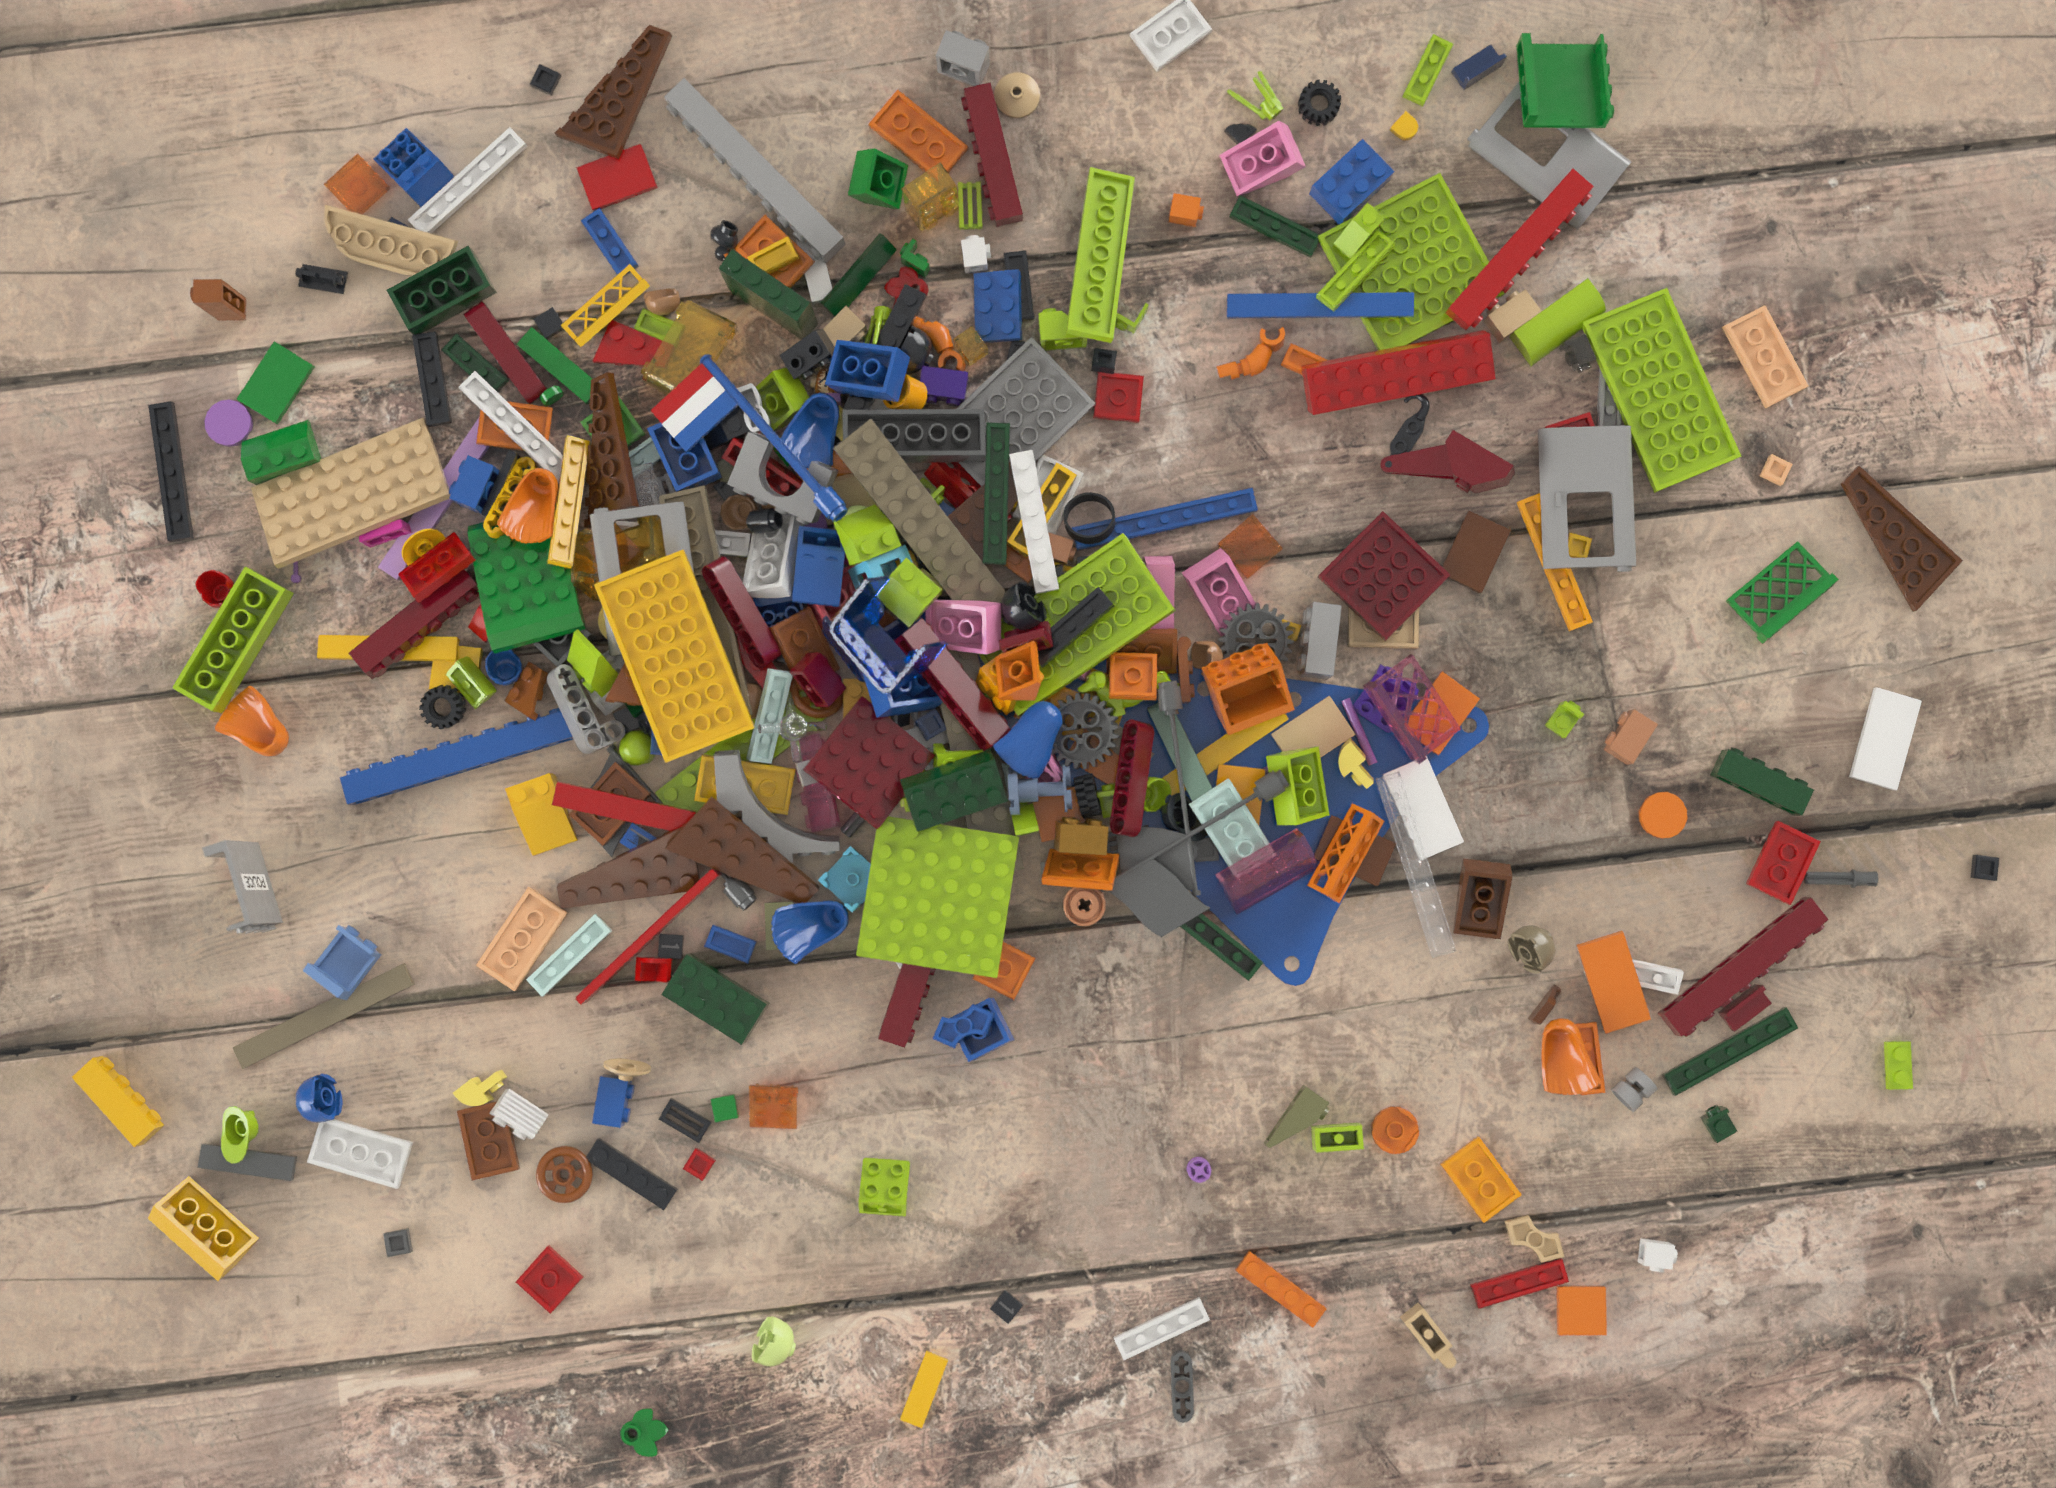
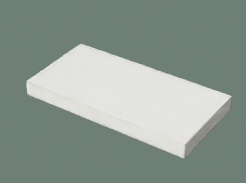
M1878 687L1873 689L1849 777L1891 790L1898 789L1921 706V700Z
M1427 756L1382 774L1419 860L1464 842Z
M333 1119L318 1124L307 1163L398 1189L401 1185L413 1142Z

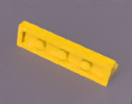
M629 264L564 321L561 326L582 347L649 288L650 285ZM630 271L638 282L631 288L622 287V277ZM617 281H619V287L613 286ZM608 289H619L618 300L615 303L605 302V292ZM622 290H628L624 295H622ZM602 296V302H595ZM590 305H601V315L598 318H587ZM604 305H611L606 311H604ZM585 311L584 317H578ZM575 319L584 320V330L576 336L568 325ZM587 320L593 321V322L587 327Z

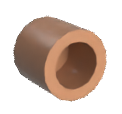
M1072 887L1063 899V910L1066 917L1072 923L1079 926H1090L1097 923L1105 912L1106 901L1099 889ZM1082 898L1085 901L1090 900L1091 902L1089 905L1090 910L1087 912L1084 909H1078L1080 905L1079 900Z

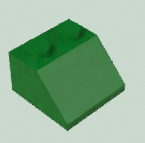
M875 148L857 151L848 196L865 204L896 210L900 209L909 165Z

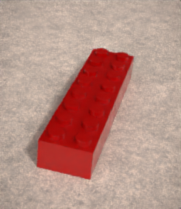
M1484 330L1301 366L1308 412L1312 415L1496 379L1490 333Z

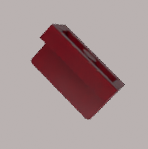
M1048 621L1041 622L1038 626L1028 630L1014 629L1004 633L1005 638L999 640V646L1003 653L1033 640L1037 642V651L1053 647L1051 627Z
M1754 984L1718 1012L1731 1031H1737L1772 1004L1763 992L1766 990L1763 985Z

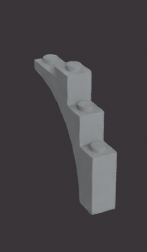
M739 750L715 751L714 766L717 801L732 814L742 811V822L762 839L767 837L768 844L793 863L794 853H798V856H809L812 852L831 855L835 851H840L839 836L819 835L802 831L786 824L773 815L758 800L749 786L742 768Z

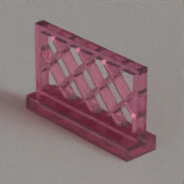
M1412 654L1374 682L1369 681L1363 685V688L1410 759L1418 764L1427 759L1425 757L1427 754L1461 730ZM1411 663L1414 667L1413 677H1402L1404 667ZM1389 678L1396 679L1394 692H1388L1382 686ZM1401 680L1411 681L1409 694L1399 693ZM1417 682L1424 683L1426 686L1424 697L1414 695ZM1398 696L1408 698L1406 711L1397 709ZM1413 699L1424 700L1421 713L1411 711ZM1429 701L1437 702L1438 709L1436 715L1426 714ZM1410 715L1420 716L1418 729L1409 727ZM1425 717L1436 718L1433 731L1423 730ZM1441 719L1448 720L1452 726L1445 733L1438 732ZM1422 733L1432 734L1431 743L1423 748L1420 743Z

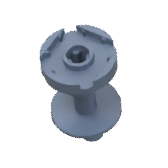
M1063 765V781L1038 783L1037 778L1019 779V774L1012 768H1008L1009 800L1011 801L1010 815H1020V803L1038 802V797L1064 796L1065 812H1068V809H1072L1071 790H1067V787L1071 786L1070 767Z

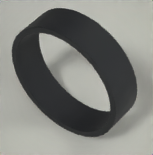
M1093 492L1079 494L1073 497L1065 507V529L1069 536L1077 542L1083 544L1099 543L1109 537L1114 530V507L1101 494ZM1094 501L1106 506L1112 514L1109 526L1104 531L1095 535H1082L1075 532L1069 526L1067 518L1070 511L1078 504Z

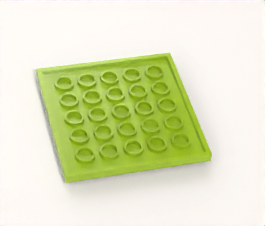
M1441 173L1374 206L1385 217L1378 230L1396 243L1395 248L1352 293L1414 292V317L1361 318L1377 350L1411 344L1454 322L1445 312L1489 263ZM1353 218L1318 235L1319 243L1336 273L1350 259L1333 244ZM1501 291L1496 298L1504 296L1505 293Z
M888 816L880 828L876 829L856 956L997 978L1019 837L941 824L917 832L913 820Z

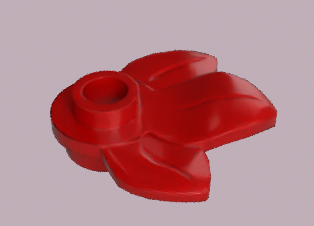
M901 267L899 277L890 279L884 285L885 291L895 298L893 307L905 284L913 288L919 286V291L928 295L929 288L927 283L920 279L917 272L911 267Z

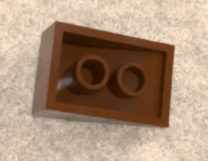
M1463 858L1458 886L1454 934L1501 939L1513 878L1510 864Z

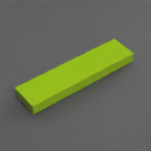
M1377 230L1316 294V298L1334 312L1395 248L1396 243Z

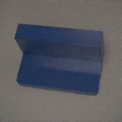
M1490 44L1454 67L1451 72L1463 90L1500 68L1507 56L1505 53L1499 56Z

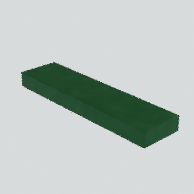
M1241 195L1229 215V218L1310 258L1319 243L1318 235L1320 234Z
M879 233L820 303L835 317L845 306L849 307L897 249L883 234Z

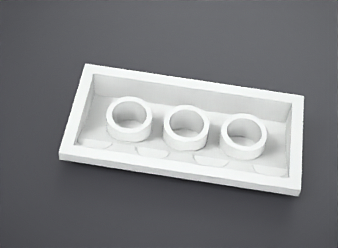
M790 513L788 515L782 514L783 525L780 529L774 532L752 533L743 584L751 597L783 598L791 596L794 581L797 535L799 526H804L803 523L796 520L797 516Z

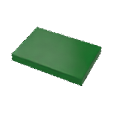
M274 341L237 397V400L278 425L315 366Z

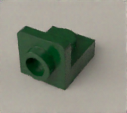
M1714 1105L1705 1111V1115L1700 1117L1716 1143L1738 1132L1727 1114L1729 1113L1727 1107Z

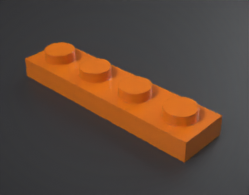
M1251 1251L1247 1252L1235 1269L1239 1274L1312 1328H1314L1327 1309Z

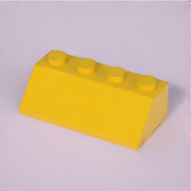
M190 1176L157 1202L148 1217L155 1226L217 1281L234 1268L259 1239Z

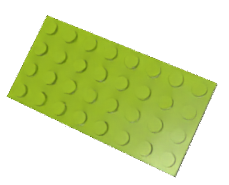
M1667 288L1582 322V329L1624 425L1631 426V441L1654 493L1742 457Z
M1124 533L1058 577L1059 590L1038 593L1034 596L1038 603L1042 600L1047 612V618L1044 621H1048L1050 627L1097 587L1104 592L1115 606L1046 666L1042 668L1039 665V670L1043 673L1044 679L1041 682L1035 701L1017 700L1014 711L1018 717H1021L1030 706L1046 700L1176 611ZM1001 618V639H1004L1005 632L1017 628L1006 624L1003 618ZM1002 650L978 655L986 664L1000 655Z

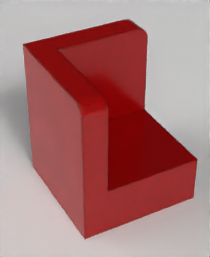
M636 957L635 981L669 982L671 980L672 959Z

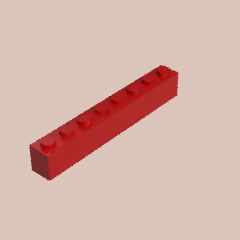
M1572 168L1445 313L1465 331L1470 326L1475 328L1484 318L1481 316L1486 308L1490 311L1498 303L1499 300L1496 297L1499 293L1503 291L1506 294L1513 286L1514 282L1512 279L1515 275L1519 274L1522 276L1530 265L1527 262L1533 256L1537 259L1545 250L1543 244L1547 239L1553 241L1561 232L1558 227L1563 221L1568 224L1577 214L1574 209L1579 204L1583 207L1592 197L1589 192L1594 186Z

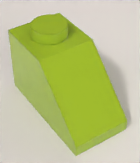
M1367 203L1352 219L1333 245L1350 259L1380 228L1385 217Z
M1028 802L1020 803V815H1011L1016 836L1039 832L1033 804L1028 805Z

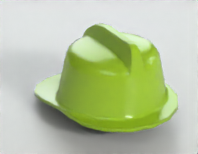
M230 1106L223 1114L221 1150L224 1158L233 1164L243 1160L247 1153L248 1143L257 1136L259 1126L254 1111H242L236 1106Z

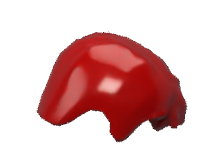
M216 570L203 572L195 583L202 600L215 608L221 607L234 585L230 577Z

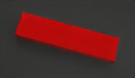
M1558 1258L1470 1284L1476 1306L1480 1309L1568 1283L1569 1279L1563 1259Z

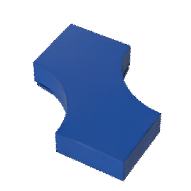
M972 1004L969 1010L958 1018L941 1017L933 1039L956 1048L957 1044L968 1035L979 1034L986 1036L995 1013Z

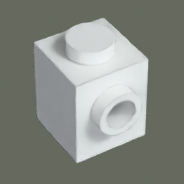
M978 235L967 236L965 240H961L965 273L988 271L987 258H991L990 245L985 244L984 237L979 238Z
M1640 1238L1638 1262L1640 1264L1649 1266V1270L1664 1272V1269H1673V1263L1675 1264L1677 1261L1675 1245L1665 1241Z

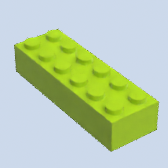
M245 566L172 688L213 712L223 713L294 593L259 572Z

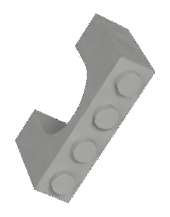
M748 432L727 484L734 487L733 491L738 494L754 496V501L762 505L769 503L775 506V511L781 514L788 515L790 513L797 516L796 520L800 523L809 525V523L818 522L821 511L813 503L815 493L804 481L798 491L790 496L781 495L770 487L766 479V465L774 446L766 436L757 432ZM818 460L811 461L808 471L818 483L826 488L833 486L839 471Z

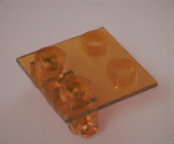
M758 1083L749 1085L750 1127L797 1129L798 1088L794 1087V1085L789 1087L780 1086V1084H777V1086H773V1084H770V1086L759 1085Z

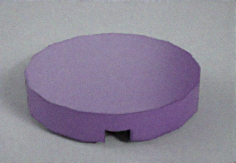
M222 400L212 405L207 411L204 420L205 430L209 437L216 443L227 447L241 444L242 441L248 438L253 428V418L249 410L241 403L233 400Z

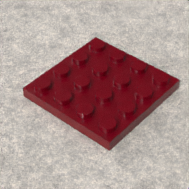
M1382 511L1318 575V578L1376 634L1386 641L1449 578L1450 574Z
M861 696L803 770L875 829H879L904 796L900 779L923 772L935 755L888 716L877 718L873 704Z

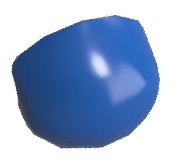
M511 649L499 653L491 651L486 658L485 668L492 681L498 685L507 686L518 681L522 672V663L520 658Z

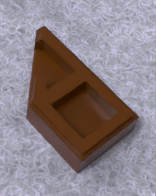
M1554 984L1528 1019L1534 1024L1541 1025L1556 1004L1555 999L1561 993V989Z

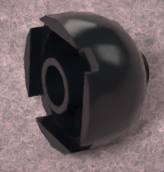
M912 325L910 331L913 334L908 333L900 349L910 357L906 373L919 372L924 365L928 367L934 357V354L930 353L932 349L930 337L927 333Z
M1024 582L1016 583L1006 591L1001 600L1003 620L1006 624L1020 630L1034 628L1047 618V612L1042 600L1039 603L1034 598L1037 594L1028 584Z

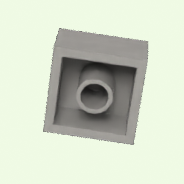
M946 30L936 54L938 73L972 86L982 84L990 65L989 46L982 40L974 39L973 41L968 39L958 31L950 32Z

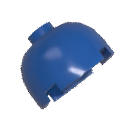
M322 1073L303 1081L297 1089L295 1097L296 1107L307 1121L315 1123L327 1122L335 1119L334 1117L341 1113L343 1105L341 1090L336 1093L333 1084L337 1082L330 1075Z

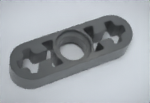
M1178 1350L1170 1358L1172 1413L1177 1421L1185 1423L1190 1421L1194 1415L1193 1367L1189 1353L1184 1350ZM1179 1356H1183L1184 1360L1188 1361V1363L1183 1365L1184 1374H1180L1179 1365L1175 1363V1361L1179 1360ZM1179 1380H1186L1189 1383V1388L1186 1392L1180 1393L1175 1389V1385ZM1190 1396L1189 1400L1185 1399V1407L1190 1410L1185 1412V1416H1181L1180 1412H1176L1177 1409L1181 1408L1180 1399L1175 1400V1397L1187 1398Z

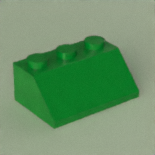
M305 420L242 441L240 459L247 481L257 486L286 473L319 463L321 456L310 422Z

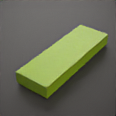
M1434 34L1432 35L1402 96L1403 98L1423 107L1453 43Z

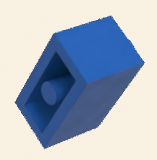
M606 1074L600 1076L592 1124L621 1128L625 1125V1122L628 1123L631 1109L627 1108L628 1101L633 1098L635 1088L634 1085H631L632 1081H622L618 1079V1076Z

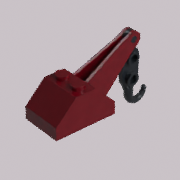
M1423 394L1408 396L1404 399L1405 403H1408L1411 399H1418L1421 402V408L1417 413L1405 420L1392 440L1390 456L1384 457L1380 463L1384 473L1451 479L1455 481L1458 489L1467 494L1469 491L1476 494L1508 486L1515 475L1514 465L1455 430H1452L1444 445L1411 451L1424 431L1430 402Z

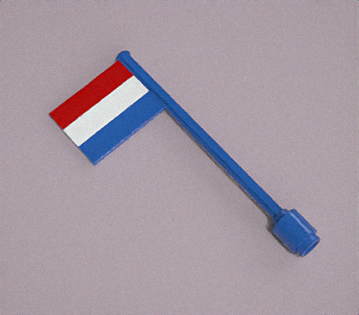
M710 354L703 355L700 359V365L650 410L684 451L688 452L739 405L815 493L813 503L827 519L837 522L848 512V509L845 507L846 503L832 487H822L716 365L711 359L712 356Z

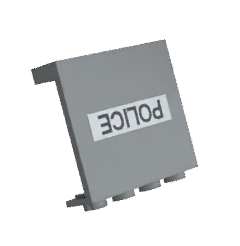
M224 840L202 848L205 857L226 858L245 920L230 925L226 928L227 931H236L237 934L265 933L275 930V925L283 923L259 842Z

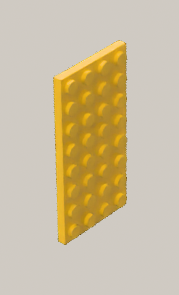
M682 549L594 584L665 763L755 728L685 550Z

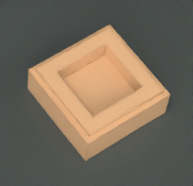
M1771 454L1761 471L1760 477L1781 486L1784 484L1793 464Z

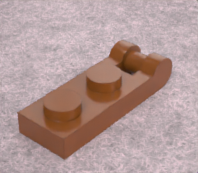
M1185 636L1180 637L1177 641L1178 683L1181 690L1182 704L1190 703L1191 698L1195 697L1194 684L1189 683V674H1193L1192 660L1188 661L1187 651L1191 646V640Z

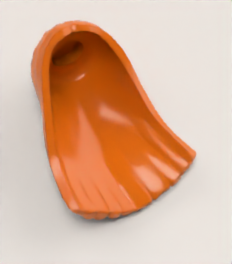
M535 468L529 471L519 482L497 522V525L506 536L527 544L543 542L553 535L555 503L559 486L552 472L543 468Z
M252 686L245 688L229 703L215 726V731L234 738L263 756H277L284 751L289 743L287 729L278 720L267 700Z
M1558 1018L1550 1021L1545 1026L1542 1035L1541 1056L1544 1090L1554 1094L1577 1095L1598 1087L1601 1084V1080L1585 1049L1578 1027L1569 1019Z

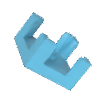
M906 545L861 562L849 569L848 573L855 589L860 587L867 593L868 588L862 574L866 573L871 587L876 588L883 585L890 574L897 568L896 560L899 559L900 563H902L905 558H908L911 562L912 559Z
M850 846L828 872H825L818 881L837 896L847 909L854 913L865 902L871 863L853 846Z

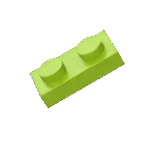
M1885 1041L1886 1089H1913L1911 1042Z

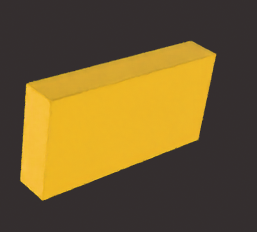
M789 236L747 257L750 262L768 274L800 259Z

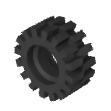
M1320 79L1316 80L1314 84L1312 81L1308 83V86L1303 88L1298 101L1299 114H1303L1302 119L1304 121L1308 119V124L1315 122V126H1320V123H1323L1324 126L1327 125L1328 121L1332 122L1341 105V95H1338V88L1334 89L1332 82L1328 85L1327 80H1324L1323 83H1320ZM1316 95H1322L1327 99L1328 107L1321 111L1316 110L1311 105V99Z
M439 685L427 691L420 700L422 705L419 706V710H423V713L420 714L421 717H426L427 719L424 722L426 724L431 723V727H439V729L450 728L457 724L464 717L463 713L466 712V708H464L466 701H462V693L458 694V689H451L450 685ZM443 698L450 703L451 711L448 715L443 716L436 712L435 702L437 699Z
M1093 774L1074 777L1076 797L1083 819L1101 815V805L1099 798H1097L1098 790Z

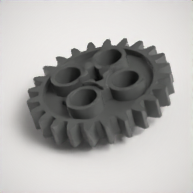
M1255 602L1254 609H1252L1250 604L1246 603L1244 611L1238 606L1237 615L1229 612L1231 620H1223L1227 627L1219 628V631L1224 633V637L1217 638V640L1224 642V645L1220 646L1222 651H1226L1223 654V659L1237 653L1238 649L1243 645H1246L1249 649L1255 646L1251 642H1236L1235 638H1255V634H1257V637L1261 639H1276L1275 643H1268L1279 661H1288L1284 654L1285 652L1291 653L1292 650L1287 647V644L1294 643L1293 640L1288 639V636L1293 631L1286 630L1290 622L1282 623L1285 615L1280 614L1276 616L1277 608H1273L1269 612L1268 604H1265L1260 609V604ZM1243 622H1248L1250 631L1242 635L1239 632V626ZM1270 622L1273 625V632L1266 636L1262 632V627Z
M1076 693L1074 700L1071 695L1066 696L1067 703L1063 700L1058 701L1060 705L1058 709L1062 714L1063 723L1054 741V749L1051 755L1059 753L1057 761L1061 762L1066 759L1065 766L1067 767L1074 762V769H1079L1081 763L1084 769H1088L1089 762L1093 767H1098L1097 760L1105 763L1104 755H1113L1109 748L1118 746L1113 742V739L1120 738L1118 734L1114 733V730L1119 729L1120 726L1113 723L1118 719V716H1110L1114 709H1105L1107 701L1098 703L1099 696H1094L1091 700L1090 694L1085 693L1082 699L1081 694ZM1091 712H1095L1097 715V721L1093 725L1088 722V715ZM1069 714L1074 718V723L1071 727H1067L1065 724V718ZM1102 727L1100 732L1062 735L1063 731ZM1094 735L1100 741L1096 748H1093L1090 744V739ZM1070 738H1074L1077 743L1073 751L1067 746Z

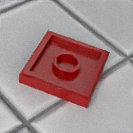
M1098 372L1095 395L1096 405L1094 406L1093 418L1139 423L1144 376Z
M548 1245L518 1278L516 1283L551 1314L584 1276Z

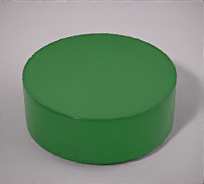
M552 386L540 395V400L544 406H550L559 401L564 393L559 386Z

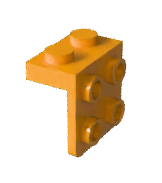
M994 658L979 669L976 683L978 688L992 699L995 707L1007 715L1014 710L1017 700L999 699ZM1040 671V681L1042 682L1044 675Z

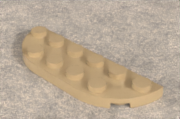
M325 205L324 219L326 229L337 245V249L348 258L363 264L413 276L450 256L457 248L458 240Z

